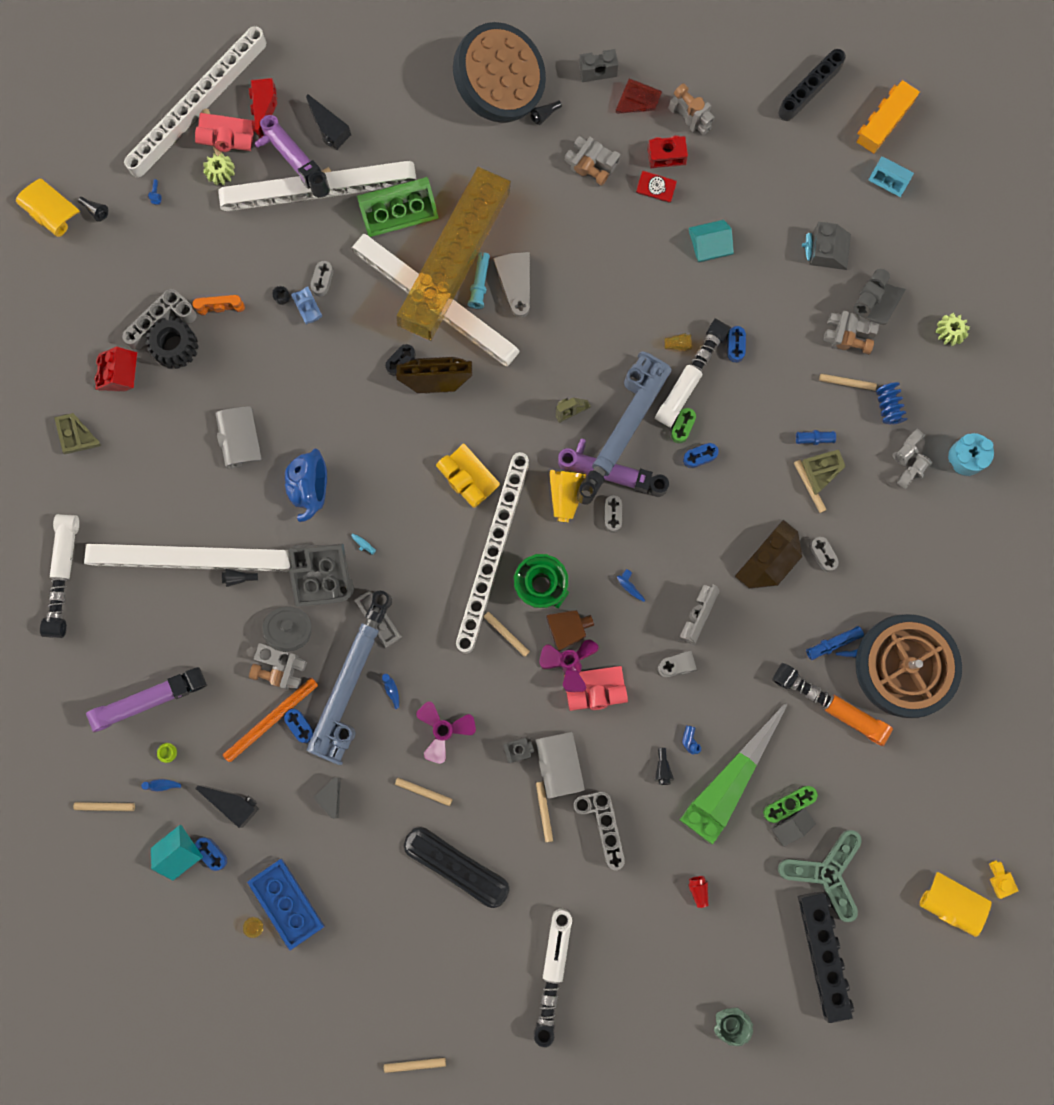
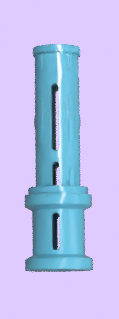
M482 252L478 254L474 284L470 287L471 297L468 301V306L474 309L484 308L483 298L487 291L485 280L490 255L485 252L483 256Z

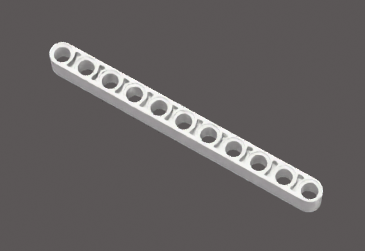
M253 26L249 28L126 156L124 163L132 176H143L198 119L202 110L207 109L266 47L265 37L259 27Z
M411 161L326 172L330 192L322 198L375 191L417 180L415 165ZM300 176L227 186L218 190L220 209L223 211L319 199L312 194L311 188L308 189L302 183Z
M363 234L352 246V250L356 255L504 366L508 367L520 351L515 345L366 234Z
M521 452L513 455L456 640L458 650L465 654L470 653L474 649L528 471V457ZM521 459L525 461V465L519 467L515 462ZM513 477H517L520 479V482L518 484H512L510 483V479ZM507 495H513L515 497V499L512 502H506L504 500L505 496ZM505 512L509 514V518L501 520L499 515ZM497 530H501L504 533L501 538H495L493 534ZM492 548L498 550V554L494 557L488 555V551ZM486 566H490L493 569V572L489 575H485L482 572ZM484 584L487 586V591L479 593L477 587ZM476 602L482 605L481 610L478 612H474L471 609V606ZM474 621L476 623L475 629L467 630V622ZM464 639H468L471 642L470 647L467 649L460 647V643Z
M86 544L84 564L93 566L226 570L227 568L232 570L290 572L289 569L292 568L289 550Z

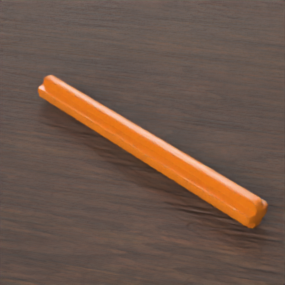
M313 678L307 680L223 754L224 758L228 762H232L279 721L287 711L295 707L318 687L317 682Z

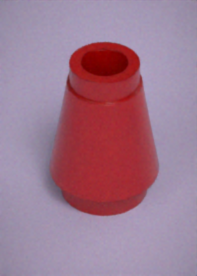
M705 876L690 878L688 886L697 908L709 906L708 881L705 880Z

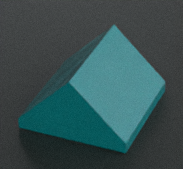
M725 220L689 228L698 263L734 254L732 228Z
M182 825L176 827L151 847V869L172 881L203 858Z

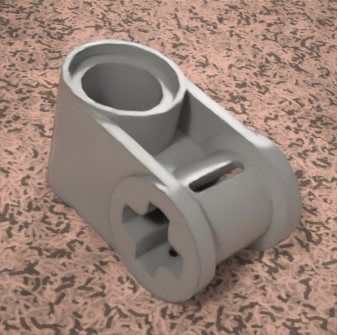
M692 651L665 658L657 667L658 673L665 678L697 670ZM666 664L672 667L669 672L667 669H663Z

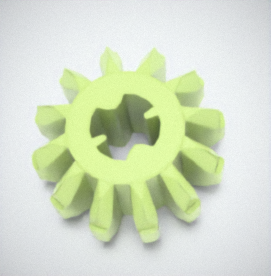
M214 153L213 158L207 157L208 162L203 163L205 168L203 172L207 176L208 181L214 182L216 185L219 182L225 185L226 180L231 182L230 176H235V166L231 162L230 157H225L222 153L219 156Z
M954 313L949 316L945 315L937 323L939 328L936 329L935 333L941 334L938 340L944 339V344L950 342L951 346H954L956 343L961 344L968 337L967 331L970 326L965 325L967 320L962 321L961 315H958L956 318Z

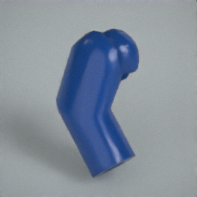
M686 725L682 743L689 753L693 755L699 754L701 746L693 738L695 727Z

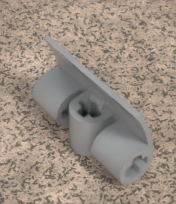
M250 406L237 407L216 412L219 430L217 439L223 451L225 467L229 469L242 466V462L262 460L252 408Z
M713 584L712 587L703 585L696 600L701 605H697L692 609L689 615L691 622H686L679 638L693 645L696 644L720 592L716 585Z
M573 733L536 739L542 778L544 779L547 798L584 791L585 788Z

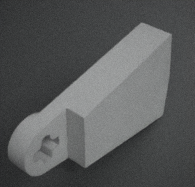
M530 252L511 253L493 258L513 315L519 318L527 316L530 311ZM518 304H522V306H525L523 308V311H519V309H516L518 307Z

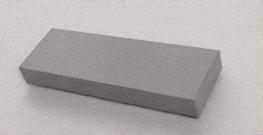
M371 590L355 599L356 604L365 617L372 603L373 592ZM385 614L382 623H379L377 626V630H379L377 636L384 647L388 648L402 637L388 615Z

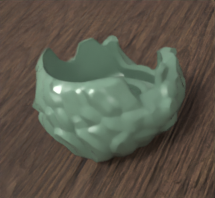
M737 1007L723 1009L716 1014L717 1025L714 1027V1031L717 1037L730 1046H742L748 1043L753 1034V1023L749 1015Z

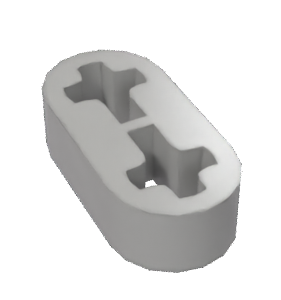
M321 261L316 265L311 281V290L318 297L327 294L333 276V268L327 261ZM327 267L328 271H325L324 276H322L321 269L324 270ZM321 282L323 288L317 291L316 286H319Z
M615 495L609 496L605 501L604 525L609 532H617L622 525V500ZM612 500H615V503L619 505L615 507V512H612V507L608 505ZM612 516H615V522H618L615 528L608 524V522H611Z
M815 538L810 544L811 552L823 571H833L839 563L836 554L826 538ZM817 541L819 544H824V546L822 547L823 552L820 548H815V546L817 545ZM825 556L828 560L833 561V563L831 564L832 567H830L829 565H825V562L827 561Z

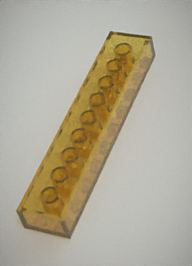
M477 167L397 314V326L432 341L510 194V180Z

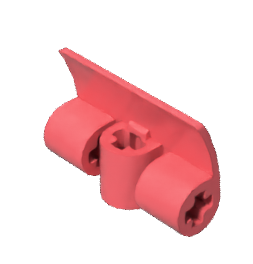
M200 113L199 126L196 127L195 143L215 146L217 150L227 152L231 149L251 151L254 135L252 129L253 120Z
M621 666L582 671L579 674L586 684V690L584 692H567L569 711L587 708L601 710L607 708L608 705L628 703Z

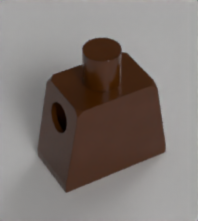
M577 610L546 615L559 652L586 638L584 629L594 626L591 615L580 618Z

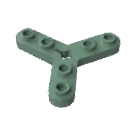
M844 831L823 863L784 859L780 862L778 872L782 878L793 881L822 883L838 918L844 922H852L856 919L858 915L857 907L841 876L862 843L861 836L856 831ZM827 868L834 872L831 874L833 884L829 877H824L825 869Z

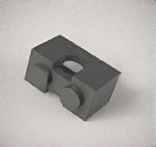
M605 50L600 55H593L592 52L580 54L579 69L582 82L617 77L618 60L616 50ZM597 67L605 68V70L602 72H595V68Z

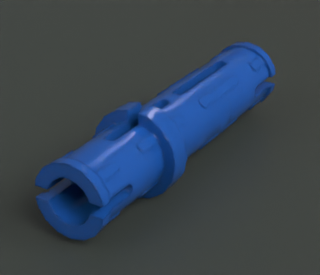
M856 626L849 631L828 640L824 639L820 644L806 649L807 656L812 661L822 655H829L833 650L864 637V633L861 627Z

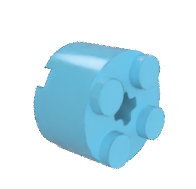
M966 434L951 446L948 460L954 467L953 469L961 475L971 476L977 474L991 464L994 457L993 442L980 434Z

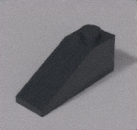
M307 94L308 105L322 134L324 143L338 150L351 136L349 125Z
M198 785L195 788L238 828L244 827L259 810L256 806L257 802L250 796L246 797L204 785Z

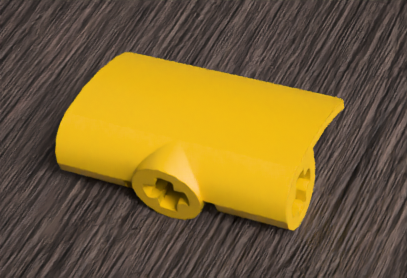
M41 178L28 185L16 198V203L27 211L38 224L46 227L57 237L62 236L67 231L68 225L66 221L80 212L78 208Z
M464 443L452 455L444 456L436 464V467L448 479V483L458 494L460 493L473 508L482 503L500 486L497 479Z
M936 872L931 889L925 891L922 895L919 906L935 914L939 919L951 926L958 927L968 934L977 937L984 927L992 902L947 876Z

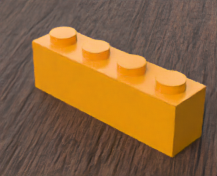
M903 80L898 86L894 85L888 93L890 95L888 99L884 98L879 104L878 108L880 109L878 112L874 111L868 119L869 123L867 126L863 124L857 134L860 136L857 143L875 154L915 102L920 91Z

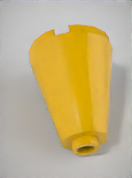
M550 470L554 517H558L557 521L569 522V519L574 518L579 503L577 492L587 474L556 471L555 474V470Z

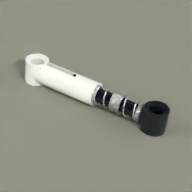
M716 318L713 320L706 332L707 337L704 340V345L698 349L695 355L696 358L692 360V365H687L669 396L658 410L654 418L655 420L669 428L673 426L681 409L702 377L703 366L707 365L706 363H708L712 356L711 353L715 351L714 348L723 343L731 329L729 325Z
M57 514L53 521L55 538L49 577L53 579L51 580L53 586L50 589L52 592L49 595V601L51 602L48 605L50 610L47 613V617L43 618L40 624L41 636L49 638H63L66 634L67 625L61 614L63 612L62 604H65L63 601H65L66 593H64V588L67 587L65 586V581L70 580L75 534L79 530V518L77 515Z
M563 908L557 909L552 915L543 972L546 986L543 989L545 992L542 994L541 1004H543L540 1008L542 1009L541 1016L534 1030V1040L542 1048L550 1046L554 1041V1008L557 1007V990L560 988L558 984L563 982L572 924L570 912ZM561 914L568 918L567 923L564 925L556 922V918ZM558 931H562L559 950H556ZM546 1030L550 1033V1036L547 1039H541L538 1035L539 1032Z

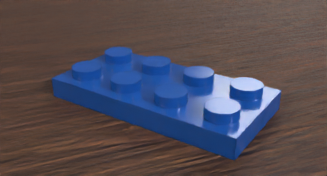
M283 859L278 860L247 882L289 950H292L325 927Z

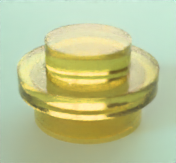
M251 917L243 924V932L249 938H256L263 932V923L257 917Z

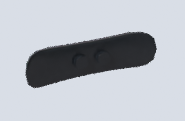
M414 828L407 835L404 842V850L409 857L449 880L485 906L497 908L507 899L510 889L508 882L503 877L466 856L427 828Z

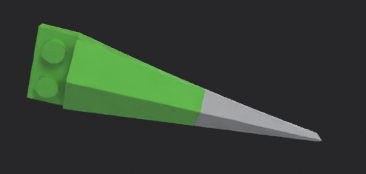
M787 703L772 716L734 759L699 794L679 821L711 845L714 844L722 830L726 827L787 707Z

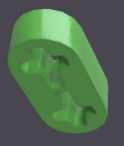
M690 408L681 410L671 433V438L674 442L683 443L687 440L696 419L694 410ZM690 414L691 419L687 421V424H684V416ZM682 427L684 428L682 433L684 436L678 438L675 432H679Z

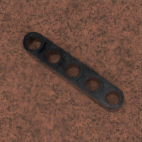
M832 50L784 98L778 112L780 119L783 121L793 119L841 70L846 58L843 50Z

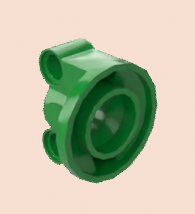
M535 554L527 557L518 565L513 576L514 587L518 597L525 604L534 608L554 606L559 609L570 593L568 591V574L565 566L557 558L548 554ZM538 577L546 578L550 583L549 589L545 592L536 591L533 588L534 580Z

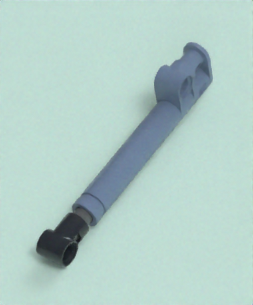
M642 351L638 354V361L632 365L626 375L624 385L636 395L593 463L592 468L594 470L588 473L577 492V500L581 504L587 505L593 501L605 480L604 476H608L612 471V468L671 373V367L647 352ZM631 377L636 378L637 381H633ZM582 491H588L591 495L585 496Z
M380 590L373 594L372 603L366 614V623H361L359 633H357L306 749L308 752L338 765L343 764L341 761L343 754L355 738L354 728L340 722L341 717L375 642L374 639L378 635L379 630H377V626L379 623H382L387 609L392 605V597L385 591ZM381 595H385L387 599L383 605L378 604V598ZM344 728L349 731V737L346 740L341 737V731Z

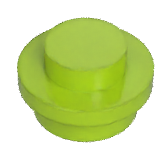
M164 743L157 750L158 759L164 763L172 762L177 756V749L171 743Z

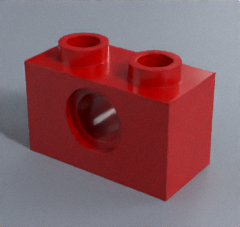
M685 136L656 137L649 140L648 156L650 169L686 165L688 153Z

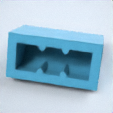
M881 157L868 181L901 197L914 173Z

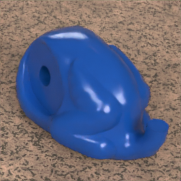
M316 448L310 453L299 455L287 466L285 471L286 494L292 504L306 509L305 513L298 514L297 516L299 522H304L311 519L318 510L322 509L326 496L327 468L321 452Z

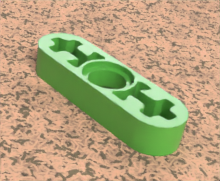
M803 786L767 805L763 810V816L768 822H779L814 803L817 799V791L811 786ZM805 790L808 792H812V794L810 795V800L808 798H804L799 801V799L795 796L796 794L798 795V797L805 795ZM789 798H792L796 803L793 810H788L785 807V801ZM780 803L781 808L785 812V814H783V812L780 811L775 814V819L773 817H769V809H779L780 807L778 806V804Z

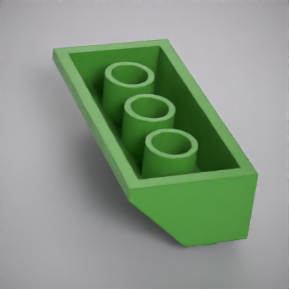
M428 177L357 196L369 237L439 219Z

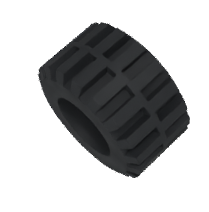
M169 317L168 320L162 318L160 323L156 321L154 323L155 327L151 326L149 328L151 333L146 335L148 339L146 345L149 347L147 349L162 366L165 367L166 365L170 369L173 366L179 369L180 365L185 367L188 361L191 363L193 361L192 356L196 357L197 355L195 349L199 347L196 343L198 339L191 328L178 318L176 320L173 317ZM174 336L181 337L180 344L175 349L164 350V345L169 338Z

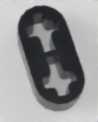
M410 344L402 345L387 360L385 366L391 376H396L397 372L396 369L391 370V364H404L415 359L416 354L413 346ZM410 350L411 356L406 355L404 357L403 351L408 352Z

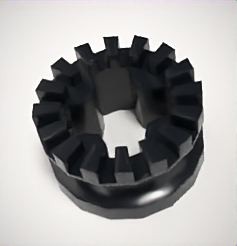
M277 286L272 292V297L276 303L286 304L290 299V293L284 286ZM279 292H280L281 294L284 293L285 297H283V298L280 297V298L278 299V295H277V294H278Z

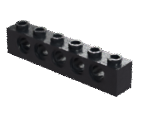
M821 891L799 895L797 897L824 1020L828 1023L853 1019L852 1012H854V1006L847 994L850 988L848 980L843 976L842 970H845V965L842 957L839 958L838 949H840V943L833 931L836 925L833 916H830L829 908H831L829 896H826ZM817 909H820L822 916L820 919L815 920L813 914ZM821 930L826 931V938L824 940L818 939V933ZM825 951H830L831 953L828 961H824L822 958ZM830 972H835V979L832 982H828L827 975ZM839 993V994H840V999H839V1001L836 1002V1003H833V1002H832V996H833V994Z

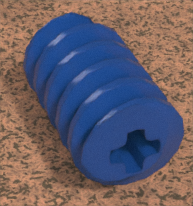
M899 382L883 385L876 391V394L879 396L878 402L881 403L879 407L883 410L881 416L885 417L883 419L884 424H899L908 419L901 417L906 414V411H900L905 405L898 404L903 399V397L897 396V394L901 393V390L895 389V387L900 385Z

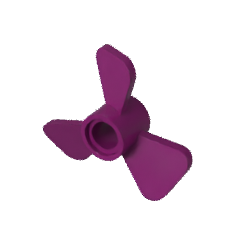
M588 639L582 643L577 652L566 650L560 653L547 644L542 648L539 663L543 669L562 667L565 673L563 687L567 692H584L586 684L579 674L582 669L580 660L596 653L599 650V646L593 640Z
M430 701L426 702L416 713L419 720L433 727V734L436 737L424 752V757L428 761L438 764L445 762V741L449 740L453 733L473 735L476 732L475 721L472 715L467 714L450 724L445 720H440L435 705ZM442 725H446L449 729L446 736H440L438 733V729Z

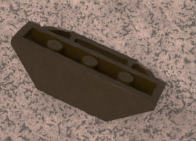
M458 357L417 358L404 364H398L396 379L417 394L455 392L472 377V361H466Z
M782 520L734 577L748 589L778 586L802 558L798 531L785 520Z

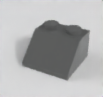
M818 222L813 234V250L810 265L847 270L851 234L838 224Z

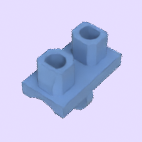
M308 287L291 294L305 324L313 323L323 317Z

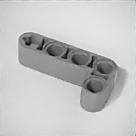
M168 289L123 332L122 338L131 349L139 350L146 344L148 340L146 335L151 333L149 328L151 326L154 328L156 321L160 323L162 318L168 320L169 317L177 315L183 322L192 323L197 318V313L192 305L176 290ZM173 298H177L175 302L170 303ZM190 310L188 314L183 315L184 311ZM163 311L161 315L157 316L158 312ZM150 323V326L144 329V326Z
M596 792L577 797L573 803L577 813L588 814L595 812L607 866L612 870L621 869L624 866L625 859L610 796L605 792ZM599 795H604L607 798V803L603 807L598 806L596 803ZM581 799L586 800L588 803V807L584 811H580L577 808V802ZM609 815L612 821L609 826L601 824L602 816ZM608 835H614L616 838L613 846H608L605 843ZM618 848L619 851H615V855L617 858H620V861L617 862V866H614L613 863H610V860L613 859L612 853L609 852L607 854V850Z

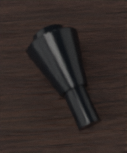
M557 101L551 105L535 107L531 111L530 117L534 123L541 125L554 111L561 108L562 104L560 101Z
M82 196L79 197L78 202L86 207L96 221L100 222L107 218L109 209L106 205L89 201Z
M227 568L225 572H222V584H226V587L245 581H258V573H245Z
M658 748L659 761L655 782H659V785H670V781H674V777L667 761L666 748Z

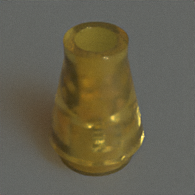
M686 333L665 338V349L680 351L692 349L691 334L686 335Z

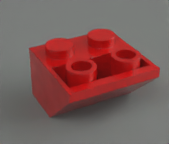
M116 346L100 353L96 361L98 369L94 379L96 383L95 390L127 391L133 389L137 352Z

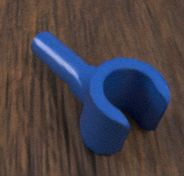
M154 179L152 192H149L148 196L151 203L159 205L162 196L157 193L158 180Z

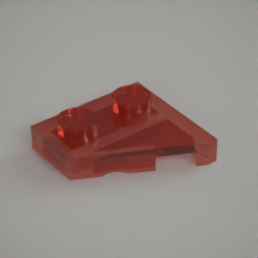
M629 78L615 111L617 114L655 111L662 91Z

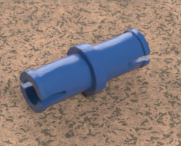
M813 430V432L796 433L797 444L813 443V445H819V443L836 442L835 431L819 432L818 430Z

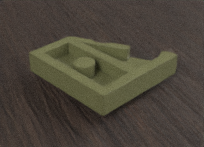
M573 397L568 400V398H565L558 402L556 406V418L560 423L590 408L591 405L585 399Z
M74 413L54 417L63 454L101 446L100 442L80 422Z
M839 449L802 461L814 495H817L846 467Z

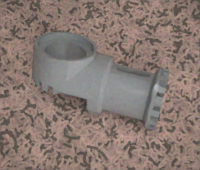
M917 428L905 440L904 446L898 452L893 453L894 460L896 462L899 461L898 464L906 466L907 461L913 455L918 454L919 451L915 445L925 434Z
M917 454L915 457L916 461L912 467L903 472L896 484L906 489L913 478L922 479L924 471L932 464V461L929 460L930 458Z

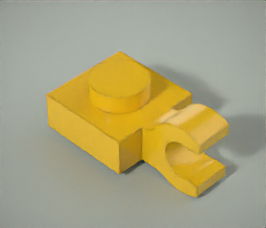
M995 860L989 863L995 876L990 878V882L999 899L1019 891L1011 872H1004L1001 862Z

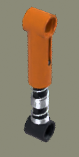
M785 663L780 664L772 678L773 682L789 690L791 688L800 691V694H805V697L809 700H815V703L818 702L823 705L822 707L825 706V712L866 735L872 742L880 746L885 745L893 731L890 725L871 717L835 694L829 696L827 692H822L821 688L805 682V679H802L798 675L799 672Z

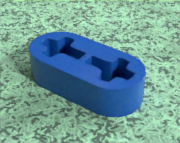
M740 326L732 327L728 333L727 355L730 361L737 363L742 361L746 352V333ZM735 332H738V335H740L738 342H735L736 337L733 336ZM735 347H738V353H741L738 357H735L733 353Z
M707 443L691 449L685 453L683 462L688 468H696L709 463L718 456V447L713 443ZM707 448H709L710 451H714L711 457L709 454L704 456L702 455L706 453ZM690 455L692 457L699 456V458H696L695 463L688 461Z
M296 709L287 711L284 720L296 739L302 743L310 742L314 730L304 715ZM291 714H298V717L296 719L299 722V725H297L293 721L290 722ZM300 727H302L305 731L309 730V733L307 734L308 739L300 737L302 735V731L299 729Z
M204 837L195 842V846L203 856L202 860L211 870L218 871L225 868L227 857L211 838ZM201 842H208L207 849L210 851V853H208L207 850L201 851ZM212 855H213L215 858L221 857V860H220V864H221V865H215V866H214L213 863L215 862V860H214V858L212 857Z

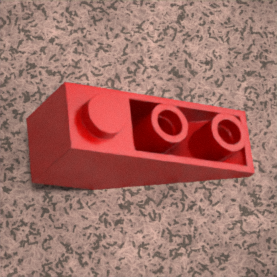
M273 78L251 80V88H249L250 99H253V104H250L251 114L254 116L252 129L253 132L257 133L259 139L264 135L260 125L261 119L264 116L273 115L277 106V93Z

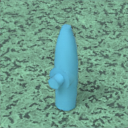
M807 233L806 242L802 243V247H805L807 261H810L812 257V233Z
M351 535L354 541L360 545V551L364 549L372 555L376 552V549L358 535Z

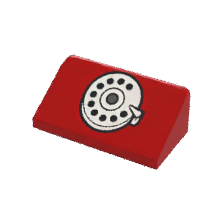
M642 171L636 193L671 203L677 181Z

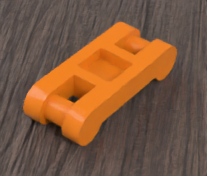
M238 295L197 298L193 301V307L200 315H206L208 311L220 313L225 310L235 309L237 312H242L245 309V305Z

